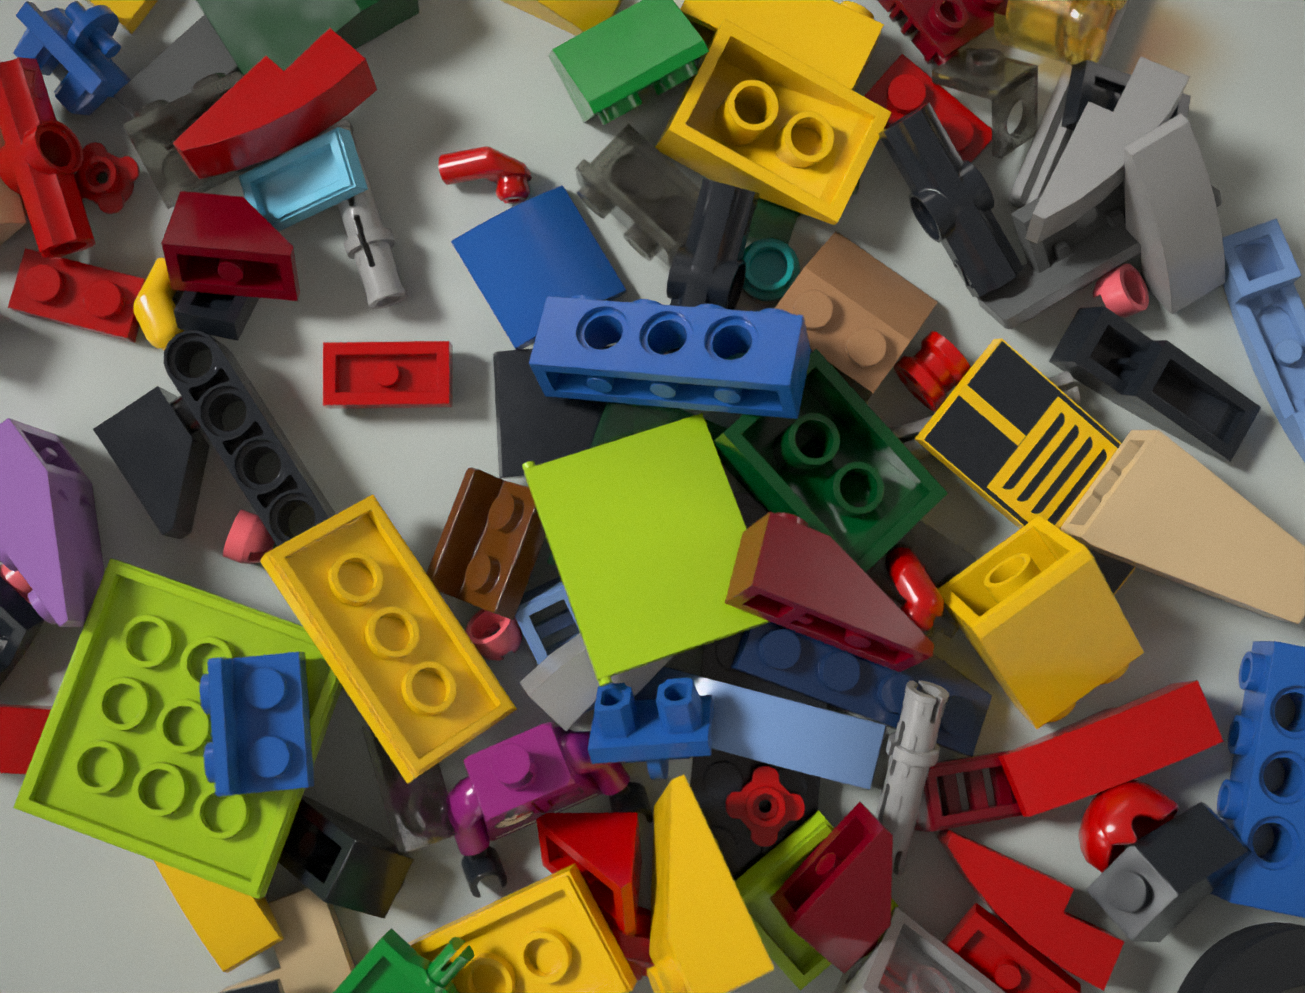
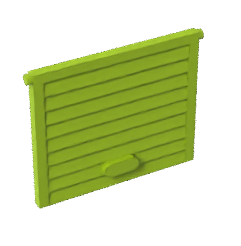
M702 413L537 466L534 461L522 464L527 484L600 687L613 683L612 676L771 622L725 604L742 533L746 530V526Z

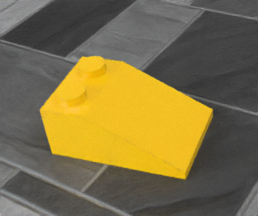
M725 18L707 45L709 52L700 58L696 66L698 74L690 78L655 150L710 180L760 193L759 198L832 225L837 224L879 140L878 133L883 131L892 112Z
M683 774L670 781L654 805L649 952L654 966L647 969V975L654 993H730L774 970V966L688 781Z

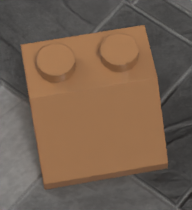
M835 231L803 268L775 309L804 316L811 352L817 349L856 393L867 402L938 302Z

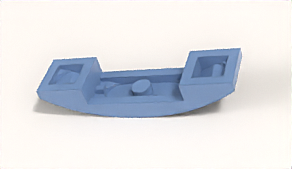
M1276 218L1222 237L1225 255V283L1223 287L1236 328L1258 382L1281 427L1305 463V308L1294 285V282L1302 275Z
M665 666L634 697L635 701L656 699L658 685L664 683L667 679L690 677L700 696L712 695L715 709L711 724V746L713 749L866 789H871L887 726Z

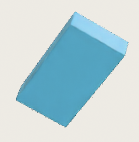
M340 127L238 176L245 199L278 232L368 190L351 131Z

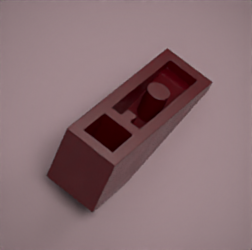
M769 512L742 533L725 604L897 672H902L933 656L935 644L830 536L809 528L808 523L804 519L788 513Z

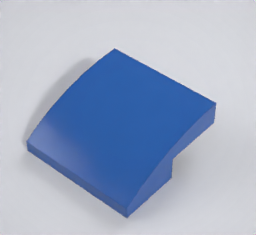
M563 185L528 199L490 218L451 241L516 350L524 349L535 342L547 296L571 298L575 295H589L599 300L613 301L627 293L626 288Z

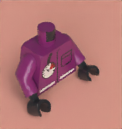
M548 722L469 755L463 760L467 777L459 780L448 793L445 800V811L458 849L464 855L461 860V867L473 896L481 897L477 884L486 876H498L502 888L506 887L508 883L507 875L497 851L489 846L490 841L493 842L537 823L536 819L545 813H560L604 794L609 795L612 813L638 812L646 816L648 823L652 822L653 816L645 787L640 783L629 782L630 776L621 762L591 763L588 752L591 730L576 732L568 729L565 731L560 725Z

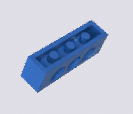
M575 295L571 298L547 296L529 365L546 397L798 419L811 348L804 316L791 314L781 309L768 308L755 312L728 310L715 304H700L696 307L663 305L649 299H639L634 302L599 300L589 295ZM616 343L610 348L602 349L609 344ZM681 348L675 353L663 355L670 349ZM746 353L741 358L726 360L733 354Z
M1253 641L1252 650L1245 653L1239 669V686L1245 690L1241 715H1236L1233 718L1228 733V749L1230 753L1234 754L1230 779H1225L1222 782L1217 798L1218 816L1223 818L1222 821L1241 839L1252 853L1210 894L1230 903L1305 918V647L1278 641ZM1287 694L1294 703L1295 716L1287 727L1282 728L1275 718V705L1280 697ZM1277 758L1284 767L1285 776L1282 785L1277 790L1270 792L1264 783V770L1269 762ZM1268 823L1274 833V842L1267 853L1257 856L1253 848V836L1261 825Z

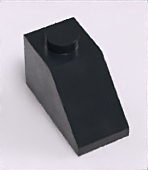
M157 386L93 430L161 534L182 539L192 532L210 446L199 431L202 427L182 396L177 398L173 393Z
M302 795L278 863L323 902L385 919L396 895L404 884L405 877L414 859L382 834Z
M1200 802L1138 839L1135 844L1130 845L1086 890L1131 941L1161 942L1252 851L1206 803Z

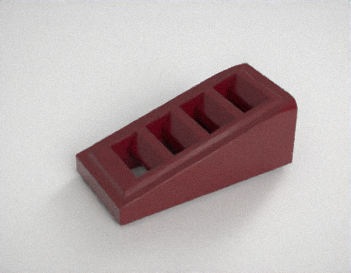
M1011 750L937 761V764L930 767L926 777L914 830L933 832L1022 816L1017 801L1013 802L1010 784L998 757ZM989 768L995 805L990 806L988 805L982 769ZM962 772L969 809L962 810L956 774ZM936 777H937V779H938L939 792H938Z

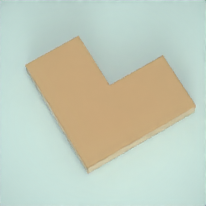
M307 887L268 902L284 937V940L273 946L280 967L238 982L220 991L223 992L280 978L285 993H333L355 968L333 904L323 902Z

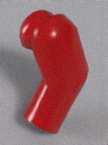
M490 146L442 154L439 157V173L446 185L486 179L497 183L496 196L500 201L507 204L524 202L530 195L528 181L532 179V176L525 163Z
M896 548L887 555L885 563L886 569L897 590L907 600L900 609L922 632L929 631L934 625L936 616L943 615L944 598L916 554L908 548Z

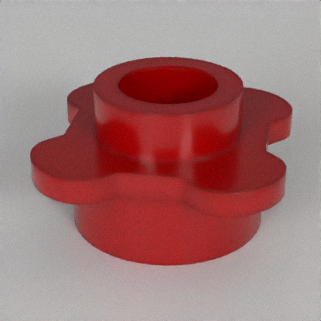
M99 142L89 143L82 149L84 157L82 166L74 174L81 198L91 200L106 214H115L122 210L125 202L132 195L134 181L138 179L140 174L139 165L130 156L119 158L108 153L107 148ZM101 173H107L108 180L105 183L98 182V176Z
M761 766L755 769L752 781L747 783L741 792H731L725 802L728 815L734 819H741L751 830L752 841L759 846L774 844L778 837V831L789 821L799 820L805 810L802 797L798 794L789 793L779 782L777 770L770 766ZM762 800L770 801L771 809L768 812L759 810V803Z

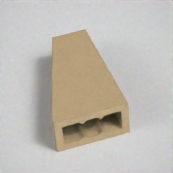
M1131 430L1060 528V530L1086 546L1087 549L1262 616L1299 624L1303 617H1305V546L1160 430Z

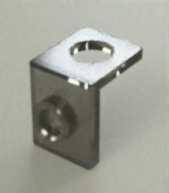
M969 47L948 62L942 63L932 70V83L991 100L993 157L1002 159L1035 136L1038 129V65L1005 57L1004 53L997 49H975ZM1021 100L1023 108L1021 120L1017 128L1009 134L1007 123L1010 112L1014 105Z

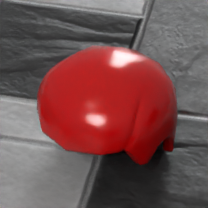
M1131 780L1099 792L1085 811L1078 834L1080 849L1087 863L1103 873L1125 851V845L1135 844L1138 839L1172 820L1178 812L1179 806L1159 790L1139 780Z

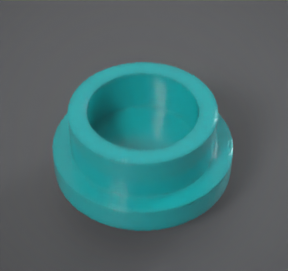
M773 238L757 240L748 245L744 250L742 260L746 262V276L743 290L749 296L760 301L772 302L782 299L800 274V264L794 250L785 242Z

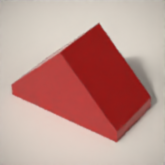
M638 812L545 813L537 818L542 865L554 874L576 863L603 917L625 935L636 929L642 866Z

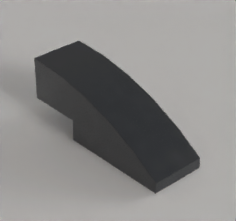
M1105 306L1079 308L1049 360L1050 363L1062 371H1068L1074 379L1116 405L1222 461H1232L1261 409L1258 404L1168 340L1150 339Z

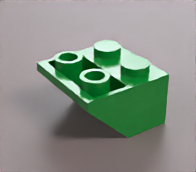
M642 0L553 48L548 56L583 122L598 116L604 126L643 104L638 93L652 86L656 95L659 96L698 74V69L694 62L708 53L709 50L702 37L673 0Z

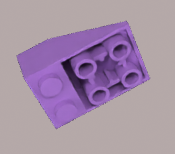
M7 418L0 424V561L13 572L19 570L33 589L28 593L30 603L45 621L50 624L57 623L59 627H83L105 572L92 483L56 434Z

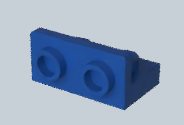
M290 652L240 658H209L207 662L208 674H203L200 680V701L206 715L211 714L212 742H208L205 746L204 768L207 780L210 783H215L216 796L314 787L305 653Z

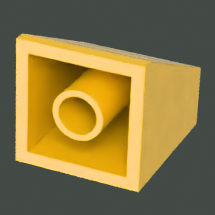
M1040 515L938 588L944 598L946 610L1014 706L1037 730L1047 722H1055L1067 716L1074 709L1079 699L1100 684H1108L1120 678L1127 671L1129 663L1144 653L1087 547Z

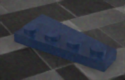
M773 622L743 632L731 666L734 670L876 723L887 725V727L895 730L900 720L907 683L915 681L918 684L919 681H927L937 684L949 692V697L943 717L941 718L936 744L971 757L973 756L992 698L990 693L935 654L921 663L902 672H897Z

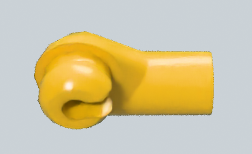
M157 258L134 301L133 310L146 339L152 346L165 351L168 342L176 334L186 330L179 329L176 324L174 315L176 306L172 299L177 290H172L165 258Z

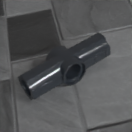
M930 103L922 105L878 133L912 192L909 195V203L917 221L930 238L935 242L942 243L972 297H981L1017 277V274L1024 267L991 211L994 207V198L989 185L972 163L961 159Z
M703 178L687 242L679 247L670 267L666 289L667 297L671 299L670 305L696 307L700 304H715L728 310H735L746 276V262L742 260L748 235L751 231L750 228L760 193ZM681 348L670 349L663 355L675 353Z

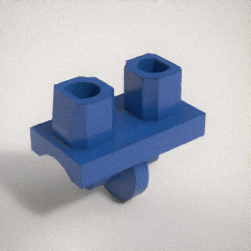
M26 1L15 15L27 29L13 53L17 58L37 59L42 75L50 76L59 63L69 71L54 90L55 98L69 112L90 116L107 97L115 98L113 95L131 80L111 59L119 53L121 45L112 37L118 27V16L108 6L96 5L86 10L80 2L74 1L65 10L56 7L49 11H41L33 2Z
M690 677L667 679L664 683L658 685L657 698L635 701L632 687L627 686L625 683H611L604 687L599 686L588 745L591 763L646 762L649 776L654 781L666 780L669 760L711 756V724L715 710L712 695L700 696Z

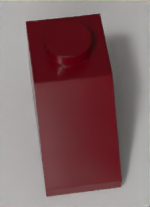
M180 191L161 242L172 290L298 301L300 288L293 246L244 197Z
M859 801L769 898L790 929L843 974H846L860 958L865 957L874 949L879 937L891 925L893 835Z

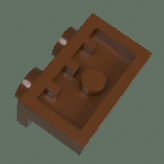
M473 467L466 470L426 573L438 592L514 620L546 537L529 487L505 481Z

